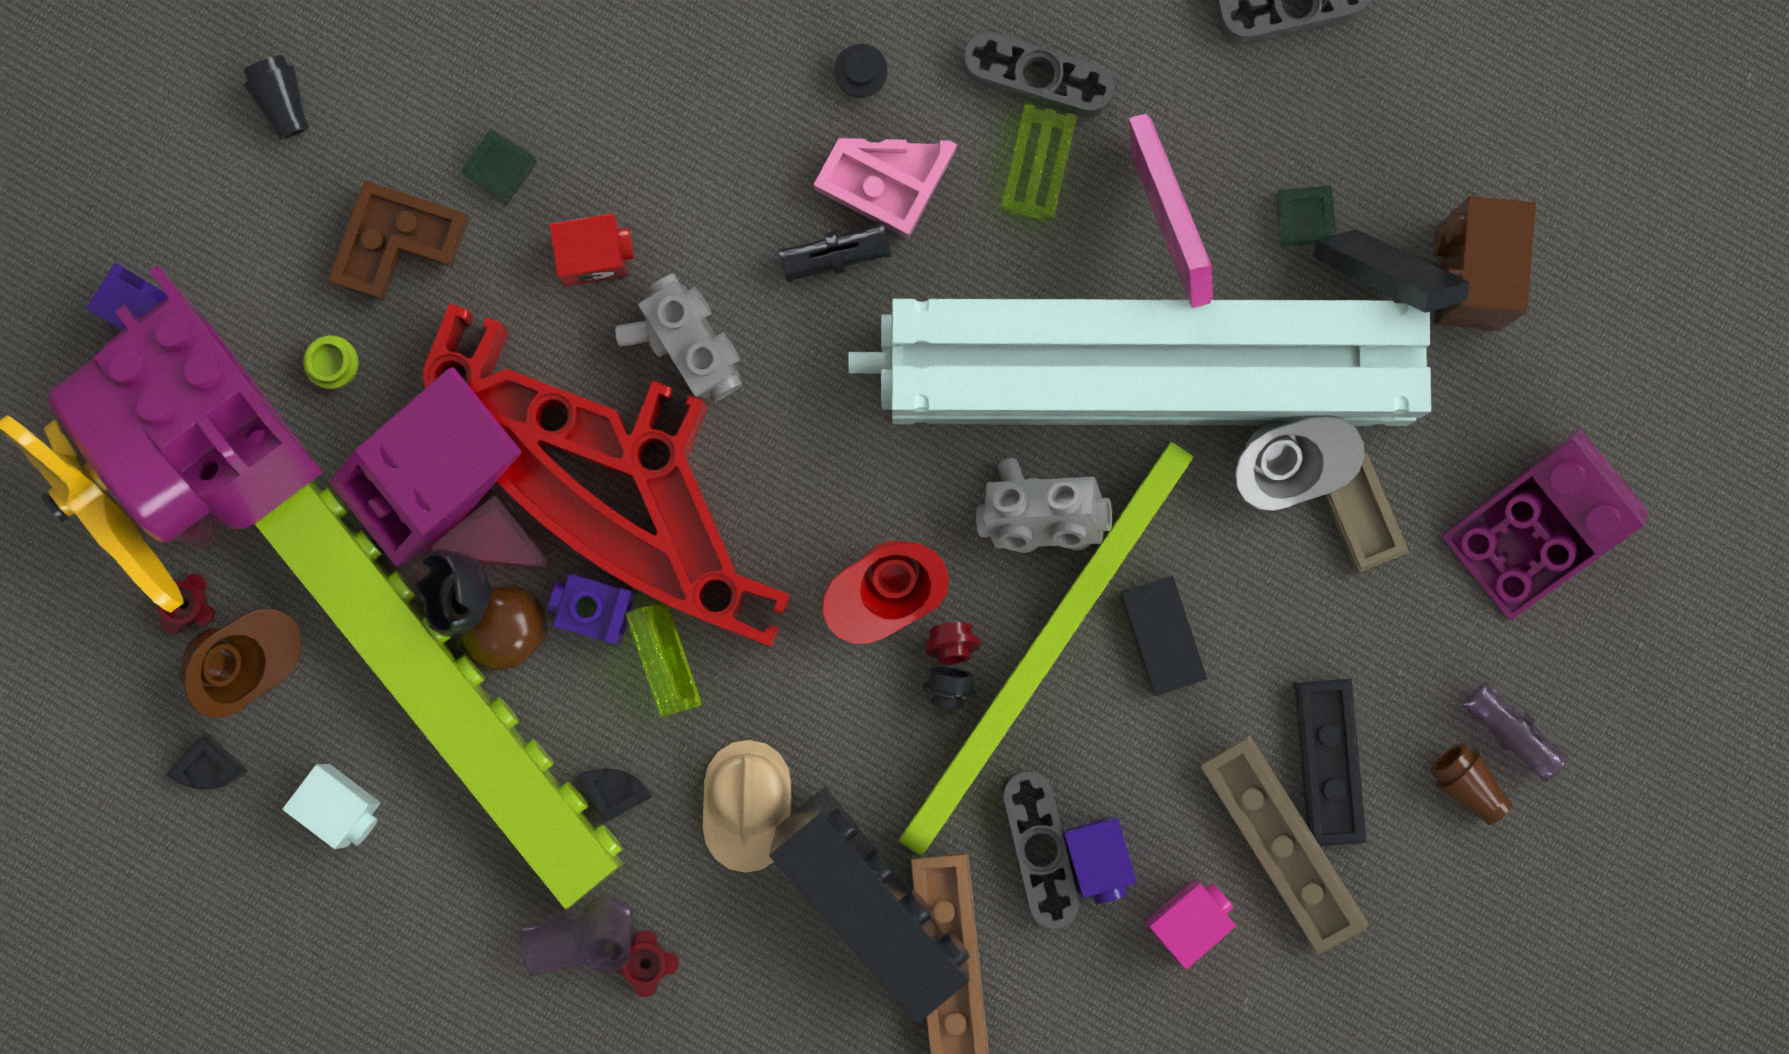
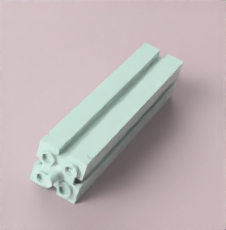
M893 299V314H882L881 316L882 352H849V373L881 374L882 410H892V424L924 422L927 424L1264 426L1278 421L1293 423L1308 417L1333 416L1344 419L1352 426H1373L1376 424L1408 426L1415 422L1416 418H1421L1431 412L1430 367H1427L1426 348L1430 345V312L1424 313L1406 303L1367 300H1211V304L1192 308L1189 300L929 299L925 302H919L915 299Z

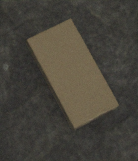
M1364 453L1365 458L1359 473L1347 485L1332 493L1323 495L1355 574L1409 553L1367 453Z

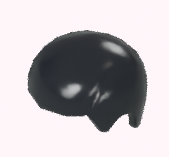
M435 550L424 554L421 561L424 565L429 566L430 569L423 579L416 582L415 586L425 598L424 614L429 628L445 637H457L469 632L482 620L492 596L491 584L485 569L480 562L462 552Z

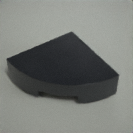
M204 734L166 775L183 786L197 789H213L224 787L237 781L248 771L211 735Z
M603 768L590 770L578 775L603 823L611 821L654 797L650 789L640 779L622 770Z

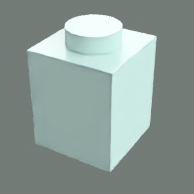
M316 764L282 810L332 848L339 849L348 847L351 842L357 846L368 836L378 820L372 814L381 802L331 764Z

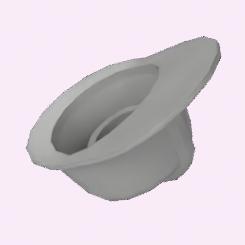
M1333 416L1308 417L1293 423L1278 421L1266 424L1253 433L1247 441L1244 451L1239 456L1235 469L1236 487L1245 501L1257 509L1271 511L1287 508L1297 503L1332 493L1347 485L1359 473L1365 458L1364 441L1354 426L1342 418Z

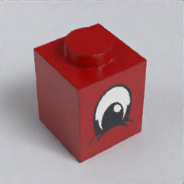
M614 213L549 224L557 275L565 287L628 277L626 261L635 259L632 235L629 227L621 228Z

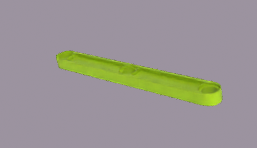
M1172 441L1168 444L1113 524L1111 530L1104 537L1103 542L1089 559L915 814L898 842L920 857L924 854L1194 456Z

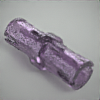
M1485 681L1482 686H1478L1464 701L1462 707L1489 729L1497 738L1496 744L1503 751H1512L1543 782L1553 778L1567 763L1569 756L1563 753L1555 744L1551 743L1534 726L1535 719L1527 712L1521 714L1488 681Z

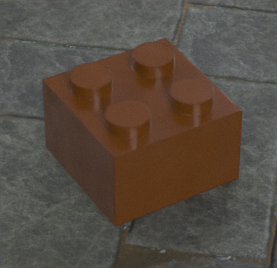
M1469 196L1454 211L1450 212L1444 219L1443 224L1438 223L1434 235L1433 253L1435 256H1441L1440 268L1469 281L1470 284L1467 301L1436 310L1435 325L1500 331L1527 313L1536 202Z

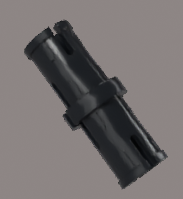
M883 223L838 236L836 231L825 233L826 239L787 249H779L787 282L834 270L836 275L846 272V266L882 257H891Z

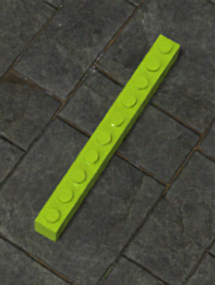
M312 480L256 522V527L565 910L574 906L624 864L617 855L623 850L621 844L603 824L598 828L593 826L583 813L588 804L571 783L567 781L561 786L548 770L554 763L541 745L534 739L529 743L524 741L514 728L520 722L518 717L502 698L497 697L494 701L490 699L479 685L485 680V677L472 660L465 654L458 659L445 643L451 637L442 636L429 628L426 617L422 615L411 601L417 596L413 587L398 571L393 572L391 575L377 559L383 554V551L364 529L357 533L344 518L350 511L341 498L330 487L322 491L315 481Z

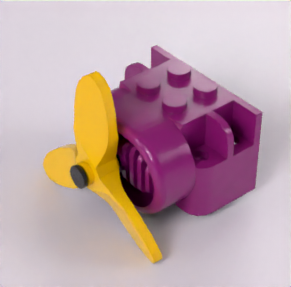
M157 265L149 272L168 298L139 319L125 304L115 310L126 328L114 336L93 359L54 386L48 393L47 399L50 408L87 462L82 459L68 438L63 434L55 419L44 427L52 449L9 415L0 420V431L22 450L27 459L52 486L48 490L49 494L45 492L41 495L42 500L51 512L62 522L68 519L67 516L71 517L73 514H76L97 543L117 561L142 591L154 603L171 613L184 603L181 592L163 563L144 540L136 524L126 512L146 533L161 543L171 542L209 513L225 527L243 529L258 522L322 474L323 471L215 329L162 268Z

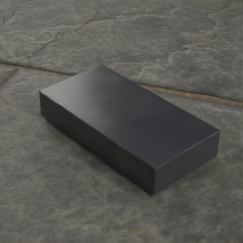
M1170 576L1121 592L1120 596L1153 696L1207 680L1174 577Z

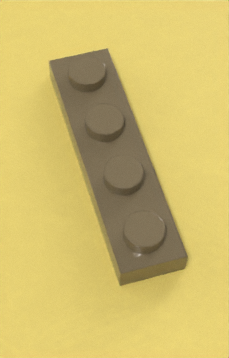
M1247 736L1206 760L1200 767L1318 955L1366 930L1368 926L1367 920L1251 736Z

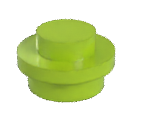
M329 335L320 337L309 345L304 355L303 366L307 377L312 383L323 389L336 390L345 387L354 379L359 367V358L355 348L348 341L338 336Z

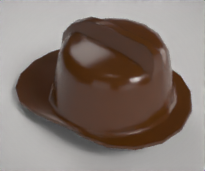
M275 608L256 609L241 615L222 628H209L197 634L187 645L182 656L181 670L178 672V676L184 684L188 702L198 713L211 718L228 717L277 686L292 673L300 658L303 641L299 626L290 615Z

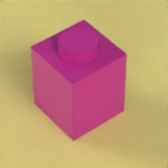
M1195 880L1187 884L1144 922L1175 960L1186 970L1236 927V924L1227 915L1234 907L1214 883L1204 888L1201 883Z

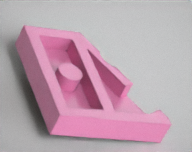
M838 138L813 185L814 190L879 224L883 223L884 227L909 239L951 161L957 144L940 140L939 144L907 143V140L885 139L882 142L876 143L868 142L865 139Z

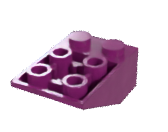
M452 367L447 369L361 444L329 483L394 565L399 566L439 547L522 452L455 368Z
M1579 427L1532 462L1441 537L1511 621L1645 525L1649 511Z

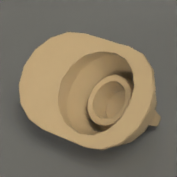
M752 740L733 742L718 751L707 768L704 780L703 801L705 844L714 859L728 869L744 873L762 870L774 862L769 857L775 828L791 815L789 767L780 753L766 743Z

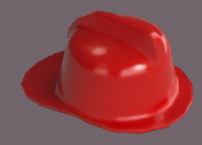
M897 540L878 543L868 550L862 559L843 569L831 580L824 593L822 604L826 625L838 638L852 644H870L888 637L915 620L926 616L940 605L947 594L949 582L945 562L934 550L920 543Z

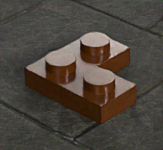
M364 180L328 281L335 286L384 301L401 252L452 268L469 217L466 213Z

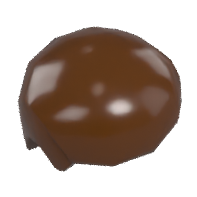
M510 584L492 587V596L485 615L476 627L460 635L461 644L475 663L490 670L516 668L532 656L547 636L548 628L545 608L531 591L517 585Z

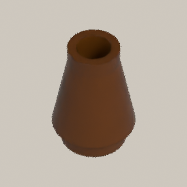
M1464 743L1457 744L1444 752L1432 766L1431 773L1437 779L1436 787L1480 816L1487 825L1498 822L1511 809L1512 802L1502 792L1477 749L1470 750Z

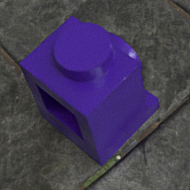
M115 263L88 303L86 309L123 331L126 326L120 320L115 310L125 304L139 319L168 298V296L136 274Z
M569 574L566 584L560 582L555 584L548 605V613L556 615L554 627L622 646L637 594L622 588ZM586 597H592L597 604L595 614L589 618H583L578 612L579 602Z

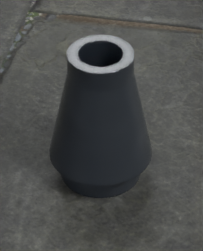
M283 55L263 59L243 70L247 79L244 87L275 129L279 140L294 137L309 129L303 111L295 67L292 65L288 66Z

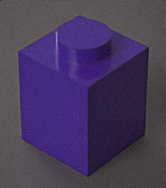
M1111 816L1062 830L1079 895L1083 898L1093 896L1095 904L1113 901L1126 896L1124 886L1135 884L1137 881L1119 819Z

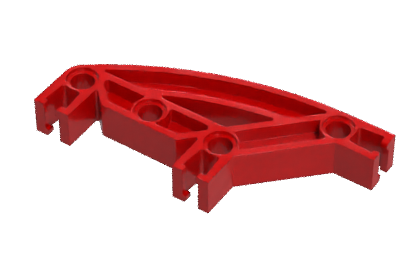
M450 303L424 365L422 375L424 387L426 389L449 368H465L468 386L522 452L497 480L503 489L549 531L572 549L616 578L676 610L773 647L780 628L770 625L769 629L766 628L763 633L738 621L737 614L742 608L744 596L748 594L776 602L773 611L780 614L787 611L792 597L790 594L738 575L688 461L708 409L705 401L689 395L685 405L688 412L677 434L670 436L663 431L655 430L663 402L670 401L673 389L652 381L630 435L622 416L614 409L507 368L493 374L509 331L501 322L486 317L483 323L486 332L474 356L466 358L457 353L465 325L471 326L474 318L470 315L471 312ZM552 406H565L568 411V420L564 427L553 432L546 431L542 423L545 412ZM657 443L669 447L670 457L666 466L655 471L644 468L642 457L646 448ZM545 448L557 449L634 479L657 530V534L652 535L599 500L566 472L545 451ZM712 583H726L732 592L730 604L723 611H709L703 602L704 591Z

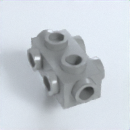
M675 274L663 277L647 289L650 297L638 304L645 315V321L617 325L615 327L619 347L650 342V346L658 357L669 354L695 397L706 399L712 396L715 401H719L743 385L739 379L741 375L734 365L741 360L735 347L724 332L717 336L705 319L712 314L711 309L698 289L694 286L687 290L685 285L679 283Z
M1014 458L1005 459L999 463L998 471L1002 482H987L985 504H979L976 512V524L980 537H991L995 548H1006L1020 553L1031 552L1038 546H1061L1071 550H1083L1091 544H1101L1103 542V531H1110L1112 528L1111 502L1109 498H1102L1095 477L1029 478L1025 480L1019 463Z

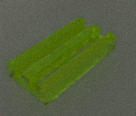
M1025 104L1001 206L1002 211L1053 222L1077 115L1067 113L1065 116L1057 114L1056 110L1046 108L1043 111L1035 109L1034 105ZM1036 122L1041 123L1042 127L1025 202L1023 203L1014 201L1031 123ZM1052 127L1063 128L1045 207L1036 206V197Z
M663 603L641 607L625 613L660 718L701 706V699L669 606Z

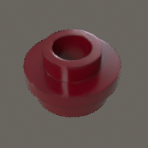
M950 622L932 627L929 630L930 640L925 643L926 654L930 657L938 658V663L942 665H955L967 662L971 659L970 653L980 648L979 637L973 634L972 625L966 622Z

